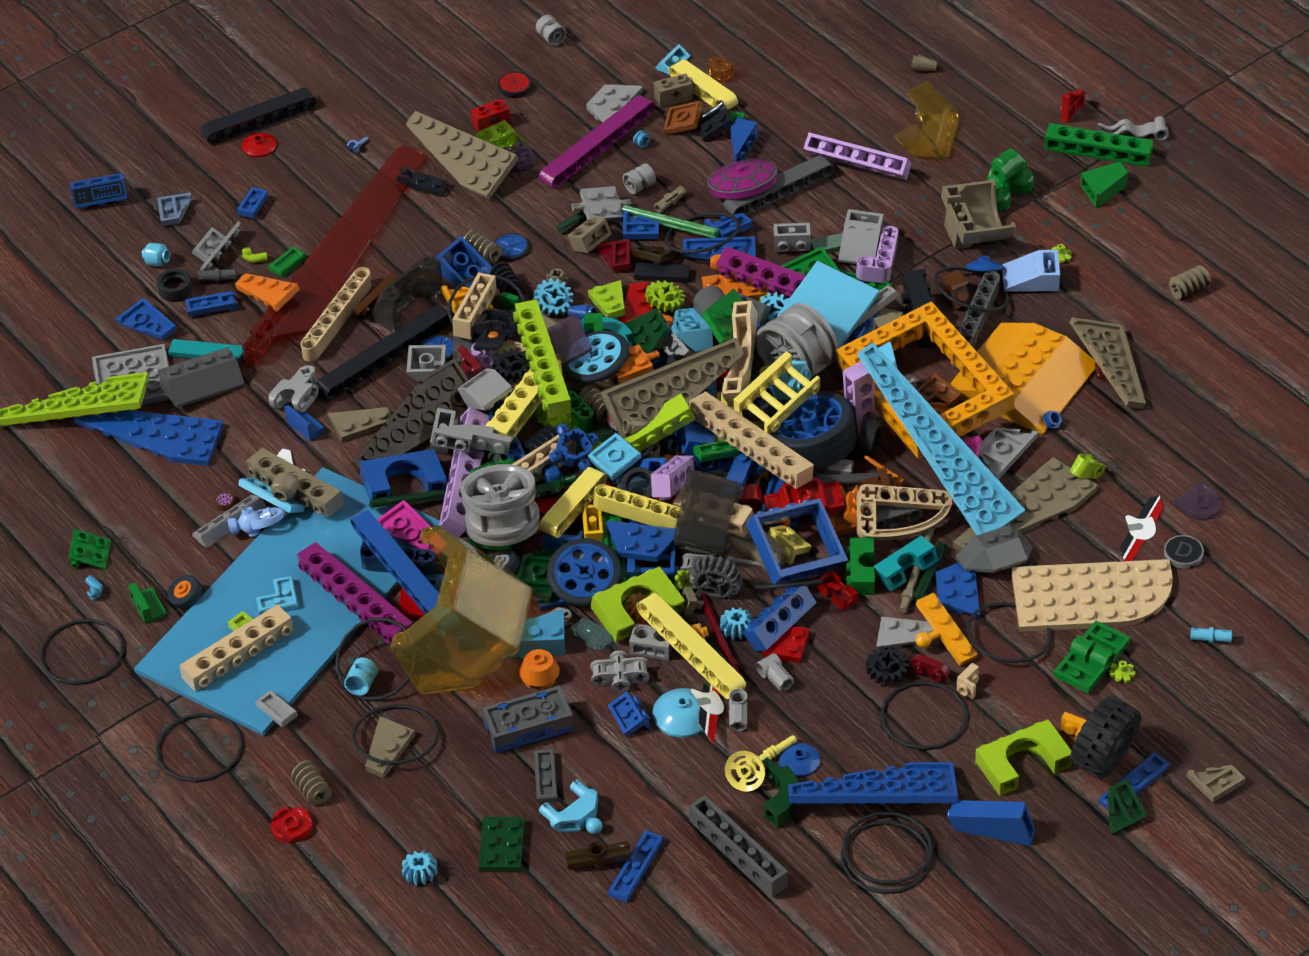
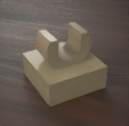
M684 587L681 595L685 600L683 612L685 615H693L694 609H701L704 601H699L701 594L694 593L692 587Z

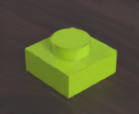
M242 611L228 621V627L235 631L253 620V618Z

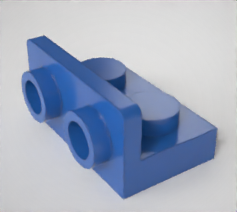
M626 691L607 705L627 737L642 726H645L648 730L652 728L649 723L651 718L644 709L640 708L642 703L636 695L632 696Z

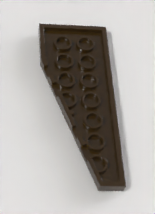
M455 358L426 374L356 457L352 465L359 475L360 461L405 454L429 440L432 435L437 408L456 411L455 419L458 422L460 421V417L468 407L458 388L469 381Z

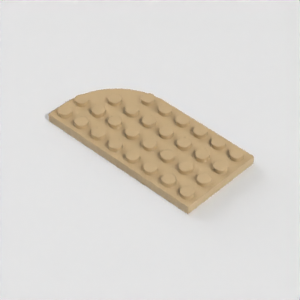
M1169 559L1011 567L1019 632L1047 631V628L1051 630L1089 629L1095 621L1108 627L1135 625L1142 623L1145 618L1152 614L1155 616L1160 612L1170 597L1172 590V571Z

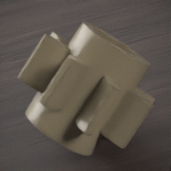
M553 269L550 271V274H546L547 283L549 278H552L553 282L559 279L560 284L566 282L565 286H568L567 273H563L561 269Z

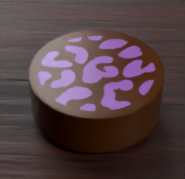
M229 492L218 494L215 497L217 509L227 511L235 504L234 496Z

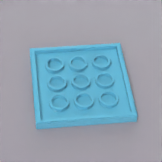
M817 261L778 313L777 317L796 303L811 306L829 323L840 348L877 299L880 292Z

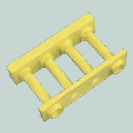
M786 351L733 399L734 410L740 414L744 409H748L765 423L764 431L770 434L777 431L781 423L811 395L817 394L820 389V377L816 376L813 380L809 381L792 367V355ZM783 373H788L805 387L799 393H796L782 382L779 377ZM770 385H775L788 395L791 400L786 405H783L766 392V389ZM757 397H762L777 409L778 412L770 418L754 405L753 401Z

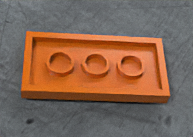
M721 274L701 277L703 288L712 285L718 286L725 295L732 289H735L738 293L754 300H760L761 296L769 293L767 290L756 289L748 283H740L734 278H726Z

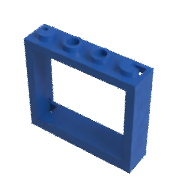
M807 499L800 504L791 503L784 508L774 507L763 513L758 511L757 514L751 515V518L746 523L772 584H783L823 574L831 570H838L848 561L821 499L812 501ZM811 514L830 557L780 569L762 526Z

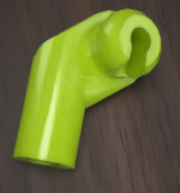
M251 248L242 249L244 260L251 263L268 261L266 252L253 254Z

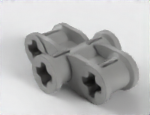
M615 651L610 655V659L595 660L591 663L590 669L593 672L591 682L594 686H612L614 692L624 693L630 689V684H644L649 681L650 675L647 672L649 662L644 657L628 658L626 652Z

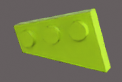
M621 280L603 286H596L588 290V297L605 317L617 318L625 315Z

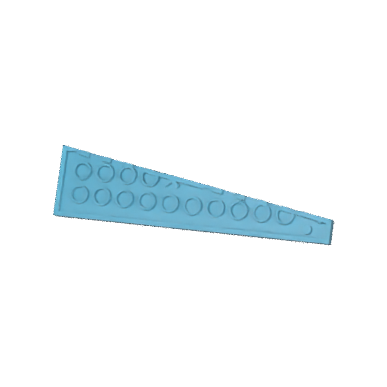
M874 343L859 351L857 356L976 535L1007 526L1024 514L1025 509Z

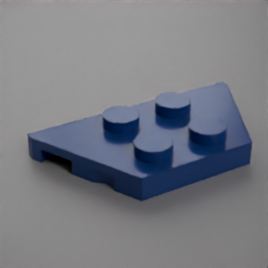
M607 521V529L611 534V540L613 545H615L617 556L621 558L657 562L663 556V553L672 547V542L676 538L679 539L682 535L681 529Z
M958 562L935 573L937 598L946 610H952L961 615L963 612L972 615L975 610L979 609L974 570L965 571ZM980 611L974 619H980Z

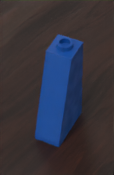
M958 800L957 803H952L951 809H948L947 813L948 821L951 822L953 830L1031 846L1035 827L1026 802Z

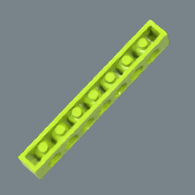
M536 299L516 303V311L513 312L514 322H518L517 330L518 334L522 335V346L527 348L525 349L526 358L530 360L531 373H535L533 374L534 383L539 385L537 390L539 398H543L541 400L543 410H547L549 418L570 414V397L538 301Z

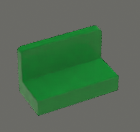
M135 582L128 585L131 600L145 624L167 615L152 587L140 591Z

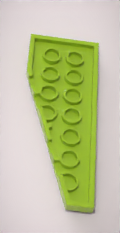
M148 372L112 376L105 378L106 382L96 384L95 381L82 389L74 387L50 394L48 399L39 401L37 398L33 399L28 405L16 404L0 409V426H10L11 424L19 423L27 424L35 421L44 422L51 419L61 420L67 417L99 415L107 412L116 413L123 410H137L141 408L150 379Z

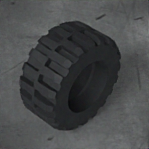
M1116 696L1105 697L1094 708L1081 727L1072 746V762L1096 778H1105L1110 775V772L1115 770L1116 766L1120 764L1122 758L1127 754L1138 733L1142 720L1139 710Z

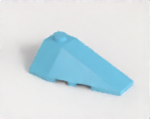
M694 308L675 311L671 329L676 337L697 353L713 347L712 331Z

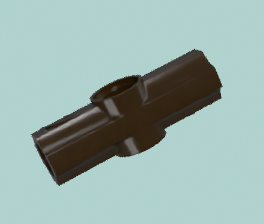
M595 841L589 844L587 848L565 852L568 870L592 866L594 869H603L608 866L609 862L631 859L628 841L607 845L601 841Z

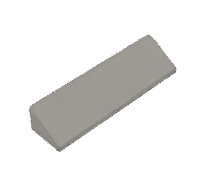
M250 495L195 531L192 536L204 547L208 548L231 533L227 518L239 520L242 514L241 510L247 507H252L254 511L267 507L261 497Z

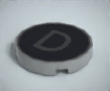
M1174 536L1165 544L1164 556L1170 560V565L1177 568L1187 569L1193 565L1197 566L1203 559L1204 549L1202 544L1191 536Z

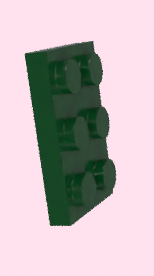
M483 817L478 865L479 872H521L525 817Z

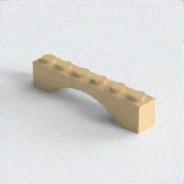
M752 300L734 302L733 338H737L744 355L730 367L727 376L724 378L722 395L729 407H734L733 399L750 385L758 312Z

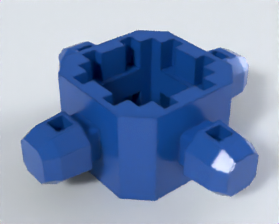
M564 423L557 426L559 440L555 450L550 453L549 459L552 463L562 460L564 465L568 467L578 464L580 470L584 472L588 467H591L587 455L591 453L592 446L598 442V436L596 433L586 435L583 430L578 428L570 431ZM570 440L577 443L580 442L579 446L585 451L578 453L577 456L571 453L568 454V449L563 444L570 442Z

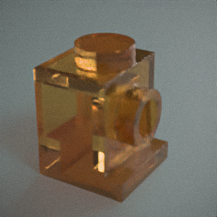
M721 56L717 58L712 57L707 63V74L721 84L734 76L733 62H728Z

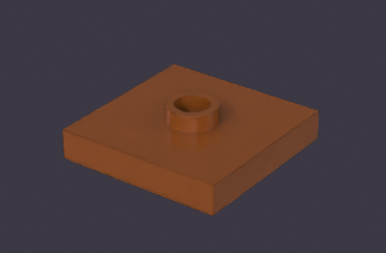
M701 101L670 107L663 129L665 135L697 128L703 106Z

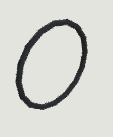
M797 580L783 584L765 583L755 585V588L773 589L821 584L823 580Z

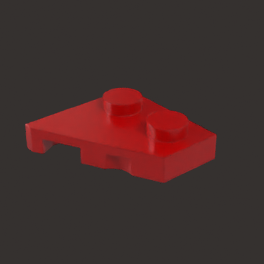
M1077 89L1062 95V107L1060 109L1062 122L1067 124L1085 105L1086 91Z

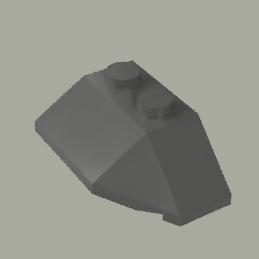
M1008 525L976 535L955 556V559L965 571L974 570L994 573L1027 562L1033 546L1022 533Z

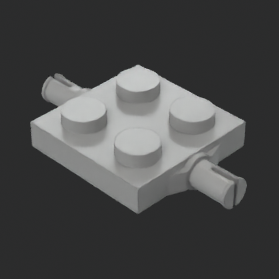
M615 186L586 188L580 191L582 202L572 204L571 208L572 211L583 210L587 220L590 217L606 219V221H618L623 219L621 207L624 205L631 206L630 199L620 200Z

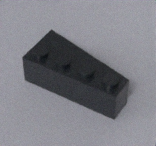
M925 268L904 272L901 302L906 305V314L929 302L935 305L934 297H931L930 283L926 282L927 273ZM925 331L924 336L916 340L920 342L922 349L938 346L935 342L931 341V337Z

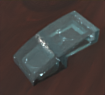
M584 617L570 627L572 635L585 639L587 646L599 651L614 640L613 636L604 628Z

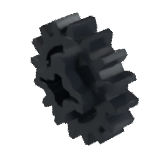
M510 348L508 352L502 350L503 354L497 353V358H493L492 369L496 370L507 382L509 379L513 383H515L516 379L521 381L524 374L530 370V360H527L525 350L520 352V348H517L516 351Z
M891 646L888 647V650L880 647L879 652L874 649L873 655L868 654L866 674H870V680L876 678L877 684L882 681L884 686H886L888 682L895 685L896 680L901 683L902 677L907 678V672H909L910 668L909 658H905V652L899 653V648L893 651Z

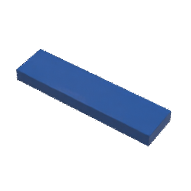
M1154 752L1119 782L1128 779L1134 792L1138 795L1170 768V763ZM1108 792L1104 793L1098 800V803L1107 810Z
M647 830L644 831L631 853V859H627L608 890L609 897L628 903L663 845V836Z

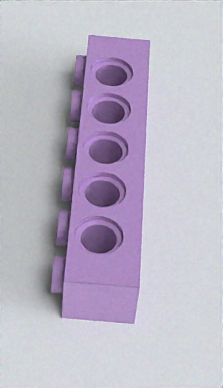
M808 133L803 148L809 155H823L828 160L907 180L912 165L910 160L905 157L813 133Z

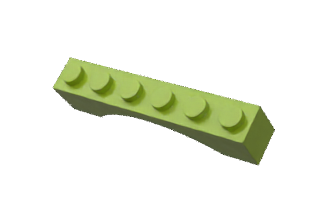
M679 394L665 402L657 416L646 427L624 438V440L638 452H641L678 429L688 425L696 418L682 394ZM597 442L593 445L591 452L604 442ZM591 466V468L601 471L598 467Z

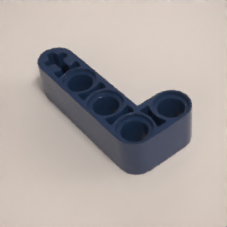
M362 541L360 557L363 569L390 573L365 542ZM400 547L423 575L426 576L436 572V557L432 550Z

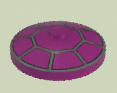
M741 160L727 164L714 171L708 178V188L712 195L723 199L750 197L772 187L778 180V171L776 165L767 160Z

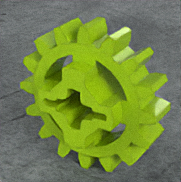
M657 280L656 284L651 282V285L647 286L645 298H647V303H651V307L656 306L658 310L661 309L664 312L670 310V312H673L674 309L679 310L680 307H683L685 295L683 290H679L680 286H673V282L667 283L664 280L661 283Z

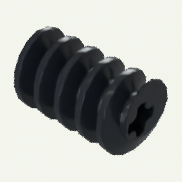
M499 262L493 266L490 275H498L511 280L524 294V286L508 263ZM496 279V287L500 293L507 292L519 296L518 291L509 283Z
M546 425L538 433H535L527 441L523 442L521 446L525 455L557 436V429L552 425Z

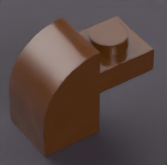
M954 270L938 277L937 280L940 287L949 296L965 304L972 302L966 287L968 282L959 271ZM951 301L955 310L963 307Z
M886 467L878 469L877 477L862 479L861 486L864 484L895 486L893 476L887 473ZM864 491L863 494H865V497H869L867 491ZM884 491L880 493L883 499L886 500L890 498V494L888 492Z

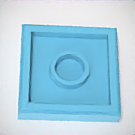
M617 433L587 455L589 461L612 480L642 458L641 453Z

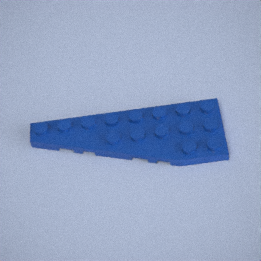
M131 410L73 417L75 424L90 430H99L105 436H114L118 441L140 450L144 448L152 451L153 455H162L168 461L209 466L224 426L223 420Z
M953 762L904 763L902 768L895 769L893 765L888 766L887 770L880 772L872 769L844 774L842 779L834 780L833 777L825 778L824 782L820 783L811 780L788 785L789 803L950 804L958 802Z

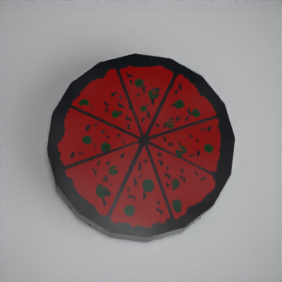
M519 71L508 72L499 78L497 82L498 90L503 96L512 98V96L519 98L531 91L532 81L526 73Z

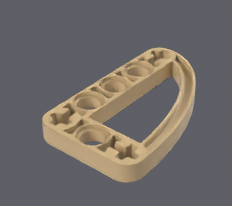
M864 484L857 492V534L860 538H874V540H895L922 534L944 520L951 508L952 497L945 490ZM867 491L869 497H865V494H863V492ZM884 491L888 492L890 494V499H883L880 493ZM906 493L910 499L903 501L899 495ZM919 495H926L929 501L927 503L921 502ZM940 497H943V499L946 501L945 504H943L942 501L939 500ZM876 505L940 510L931 519L917 525L897 529H876ZM868 508L872 514L865 516L862 514L861 509ZM866 522H868L867 529L870 530L869 533H866L864 530Z

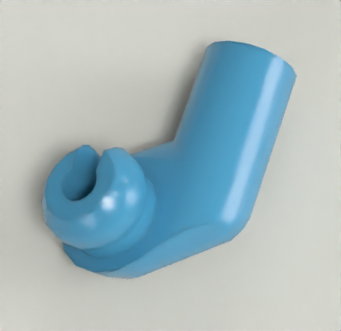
M90 575L85 580V583L91 589L90 592L87 591V595L91 599H98L101 596L103 585Z

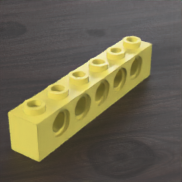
M557 360L562 373L561 361ZM529 370L528 373L524 374L521 382L514 387L513 392L505 399L501 408L497 409L491 421L487 422L486 426L494 427L493 433L510 436L512 441L540 405L543 398H539L537 390L539 385L534 383V372L531 373Z

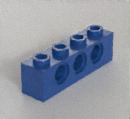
M806 586L786 587V592L783 595L776 597L770 607L763 609L757 619L747 624L748 628L743 631V634L755 652L767 650L817 603Z

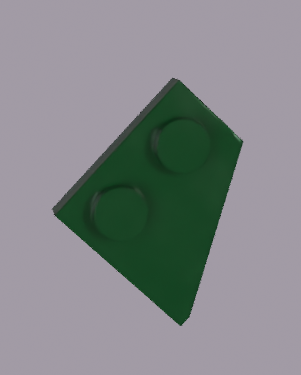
M1128 779L1107 789L1109 830L1111 835L1148 816Z

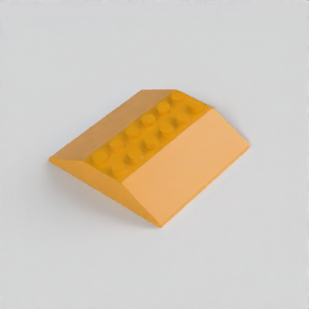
M1000 323L977 351L1014 393L1015 409L1000 417L1030 430L1037 431L1042 435L1049 429L1044 424V414L1050 410L1061 414L1099 367L1092 357L1067 336L1036 323ZM961 371L950 383V385L962 393L963 398L961 400L967 401L980 394L976 388L972 387L971 382L961 375Z

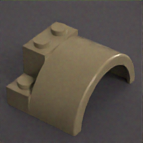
M994 180L942 187L941 198L946 207L944 226L955 249L972 247L973 243L1006 240L1013 236L1016 227L1015 223L1011 222V225L1002 226L996 205V183Z

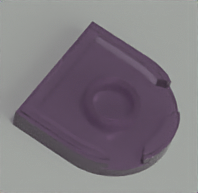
M1199 482L1175 500L1174 506L1192 519L1205 521L1215 518L1220 513L1221 500L1215 491Z

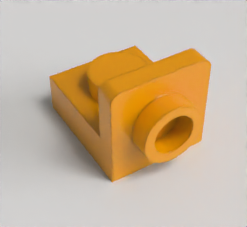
M1064 712L1061 717V731L1074 735L1076 741V737L1086 720Z

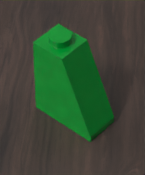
M1116 162L1082 172L1080 186L1093 205L1098 208L1127 186L1129 172L1121 162Z

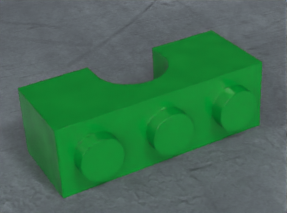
M850 538V546H846V557L850 558V561H846V572H850V575H847V585L856 590L858 595H875L874 567H864L874 566V538Z

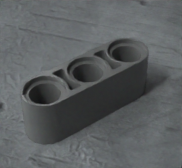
M906 497L901 500L908 501L910 498ZM878 505L876 506V529H893L916 522L922 517V510L920 508ZM867 509L864 512L865 516H870L872 514L870 509Z

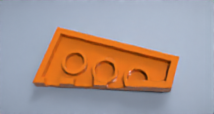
M247 273L242 275L235 283L237 290L248 296H254L255 300L263 301L264 305L272 306L275 311H278L300 290L298 284Z

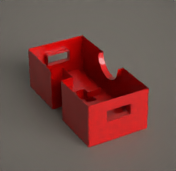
M832 570L819 578L823 580V583L817 584V590L826 598L831 596L832 603L842 611L858 602V592L850 585L845 586L841 578Z

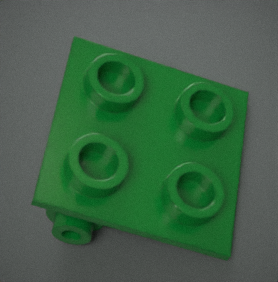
M73 529L68 556L71 567L76 569L82 563L106 569L111 540Z

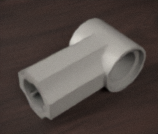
M842 459L826 468L814 470V473L816 475L852 474L854 461Z
M774 653L755 664L759 675L764 679L768 678L779 691L785 692L789 690L794 683V678L782 667L779 657Z
M734 689L729 694V729L734 730V732H742L747 729V693L742 689Z

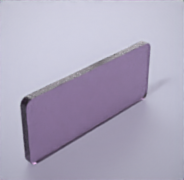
M576 314L547 329L563 366L592 351L589 340Z

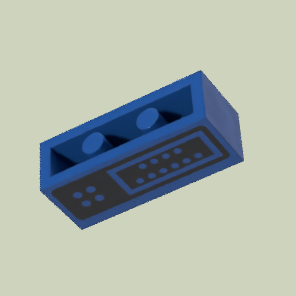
M123 173L71 182L70 185L75 208L85 209L90 205L97 204L101 206L107 204V202H122L127 199V189Z

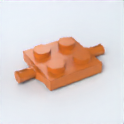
M639 344L629 347L627 361L612 377L616 378L620 384L654 371L650 361L660 358L658 350L647 354L641 349ZM609 359L606 363H610L614 359Z

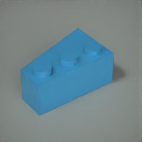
M564 609L505 626V658L525 657L527 653L536 649L546 650L551 655H565Z

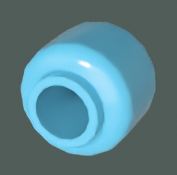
M149 243L142 251V258L148 266L162 267L169 261L170 251L164 244Z

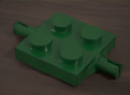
M577 475L563 476L562 479L536 485L535 498L547 495V491L549 494L565 490L566 485L578 479Z

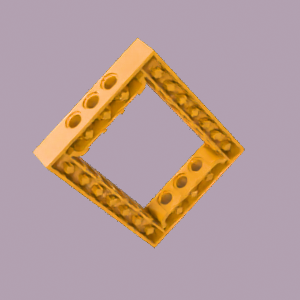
M932 302L836 349L837 365L843 371L861 362L857 356L859 351L871 343H874L879 348L891 342L894 351L898 348H904V345L914 340L921 339L925 331L931 337V341L939 346L942 354L945 353L951 360V364L955 365L961 371V375L965 376L971 382L972 387L976 388L980 393L940 414V417L959 437L1015 409L1014 393ZM873 380L875 387V409L917 458L924 456Z

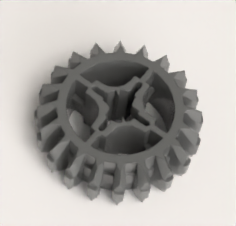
M714 554L711 557L705 555L704 558L699 557L698 560H695L689 573L692 588L697 589V593L703 592L710 598H722L724 600L727 597L733 598L739 592L743 582L742 572H740V567L735 566V562H729V558L723 559L721 556L716 557Z

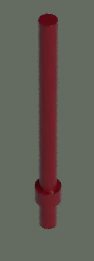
M702 592L700 593L699 600L704 601L702 607L727 663L741 675L740 665L732 655L706 594Z

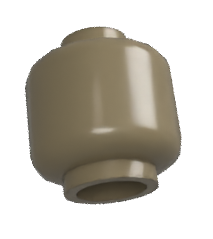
M281 472L275 476L270 489L274 498L279 501H286L294 497L299 483L294 474Z

